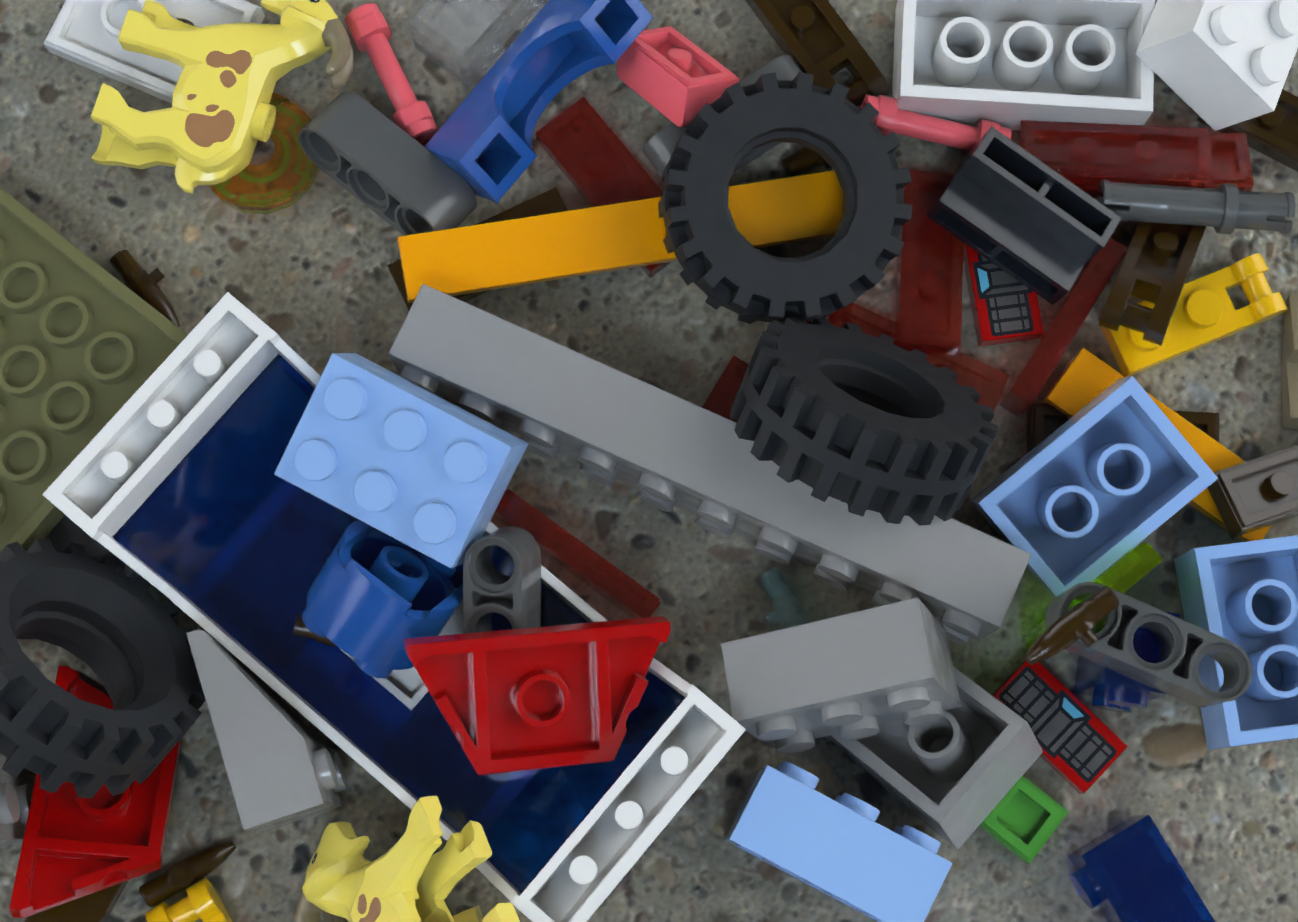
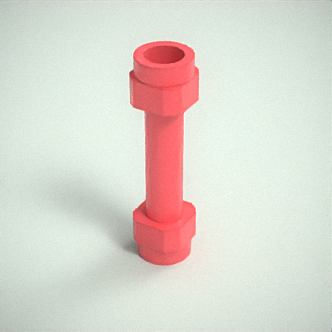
M374 3L361 5L353 9L345 17V23L358 50L367 52L396 111L392 116L394 123L421 145H426L439 130L426 101L417 100L388 41L392 37L391 31L378 5Z
M866 95L861 106L862 110L869 102L879 112L872 121L884 136L894 132L895 134L970 152L992 126L1011 140V129L1000 126L998 122L980 119L975 127L898 109L897 99L889 96L879 95L876 97Z

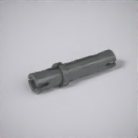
M1102 179L1098 186V192L1103 193V196L1096 197L1098 202L1122 218L1120 221L1214 227L1217 234H1231L1235 228L1279 231L1280 233L1287 234L1290 232L1293 223L1291 220H1285V216L1294 218L1296 207L1295 197L1291 192L1240 191L1236 184L1222 183L1218 189L1110 182L1109 180Z

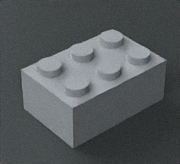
M918 597L721 643L733 719L742 725L747 732L769 747H776V752L796 753L815 747L816 738L839 734L840 738L845 740L870 737L879 732L878 725L903 719L904 724L909 726L934 723L944 718V710L961 707L946 630Z

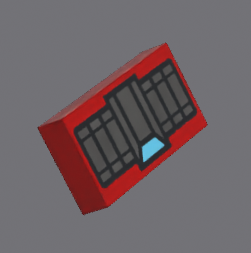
M960 240L978 347L1040 339L1044 331L1037 294Z
M1025 659L992 694V696L1028 722L1043 750L1040 757L1079 794H1084L1128 747L1040 662L1030 665Z

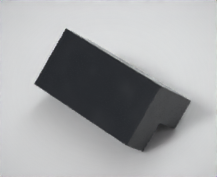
M992 126L963 158L926 214V217L1052 305L1070 291L1086 263L1105 247L1122 219Z

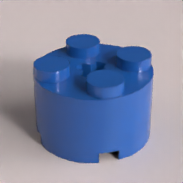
M358 520L347 527L309 588L306 599L307 607L302 613V621L311 632L328 638L337 647L353 656L357 666L364 673L375 678L385 679L390 676L393 670H405L414 667L404 650L403 639L439 636L463 599V584L455 589L451 581L456 571L455 567L451 569Z

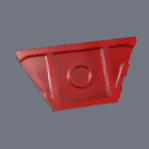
M658 616L403 639L406 654L477 774L484 775L614 761L627 732V717L639 705L649 682L645 679L646 673L660 642L666 643L671 632V626L667 618Z
M58 666L55 680L56 685L80 700L113 710V702L110 696L81 680L79 672L69 666ZM181 739L145 781L139 784L134 780L124 793L114 796L106 785L103 784L93 798H78L74 783L63 782L59 789L52 793L40 789V775L36 774L9 911L13 918H25L161 869L182 745Z

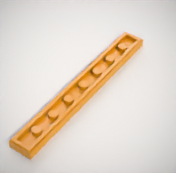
M833 170L729 186L728 208L740 234L754 248L834 236L843 216V191ZM662 197L400 236L397 238L408 303L414 302L422 284L450 296L678 261L674 252L667 253L663 242L667 232L664 217L659 218L658 203Z

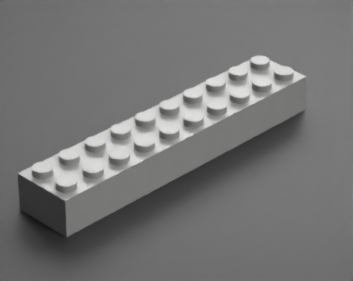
M422 284L388 353L399 376L498 428L502 427L524 437L523 441L529 443L526 448L527 450L549 460H555L558 453L581 463L579 472L604 485L613 486L616 479L640 489L637 498L662 511L672 512L674 505L692 512L698 515L695 524L720 537L729 539L734 531L756 541L753 549L757 553L775 562L789 565L791 558L808 564L815 568L812 575L815 579L833 588L848 591L852 584L875 594L871 602L877 607L918 597L946 630L947 638L960 644H967L969 638L979 641L1001 628L1032 555L952 518L944 522L937 516H934L930 525L919 526L910 516H904L900 524L887 523L879 512L866 510L863 517L848 512L847 503L830 496L823 502L811 496L812 487L799 480L788 483L776 475L779 466L772 460L759 461L752 455L750 451L754 441L738 438L734 431L737 425L736 422L425 284Z

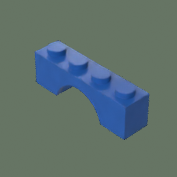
M549 0L424 147L463 177L475 195L498 203L537 157L532 146L533 131L540 115L550 101L569 83L586 72L601 66L615 64L653 19V16L640 0Z

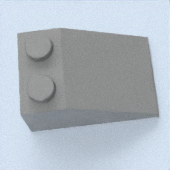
M201 629L186 633L243 830L271 831L342 807L339 791L348 789V784L338 753L336 751L329 753L324 743L277 694L209 633Z
M953 667L961 707L944 710V718L942 720L918 726L905 725L904 719L878 725L879 732L877 734L861 739L845 740L841 739L839 734L827 737L911 813L958 850L1042 754L1043 750L1026 720Z

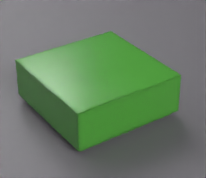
M1022 775L978 827L1025 864H1030L1069 811Z

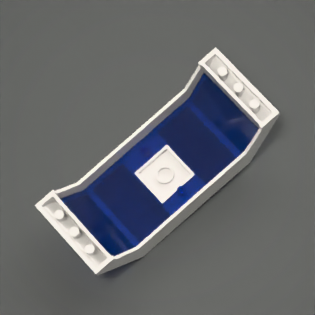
M227 292L42 495L91 538L98 541L161 591L411 810L420 797L438 796L443 809L439 818V824L443 833L442 837L448 841L452 833L461 832L470 820L479 822L485 832L492 855L485 862L476 866V868L532 922H587L746 729L697 687L689 684L653 658L645 676V679L649 682L638 707L633 709L627 717V732L614 761L478 775L415 667L405 670H393L390 676L385 679L375 678L364 673L357 666L354 657L342 649L323 645L310 638L292 635L297 614L303 613L307 607L306 599L309 588L347 527L359 519L274 475L321 376L289 347L274 330ZM489 522L482 537L499 528L492 522ZM495 545L492 551L493 564L502 574L512 576L514 570L513 558L503 547ZM463 564L455 567L456 571L451 578L455 589L463 584ZM541 565L540 627L608 621ZM463 599L439 636L463 634ZM495 612L492 613L491 623L494 631L513 629L510 621L505 616Z

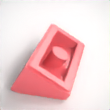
M672 26L643 30L618 59L616 69L617 76L622 82L678 127L689 125L696 114L707 103L709 105L721 97L725 89L738 83L740 80L734 73Z

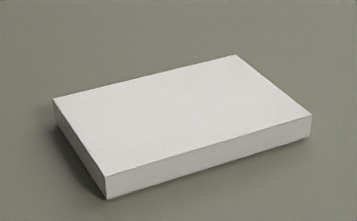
M66 0L43 43L50 53L171 104L173 91L183 71V68L177 64L146 54L125 50L119 43V34L127 11L131 9L142 13L146 0ZM152 0L163 5L173 18L196 27L242 22L262 24L265 18L262 7L245 0Z

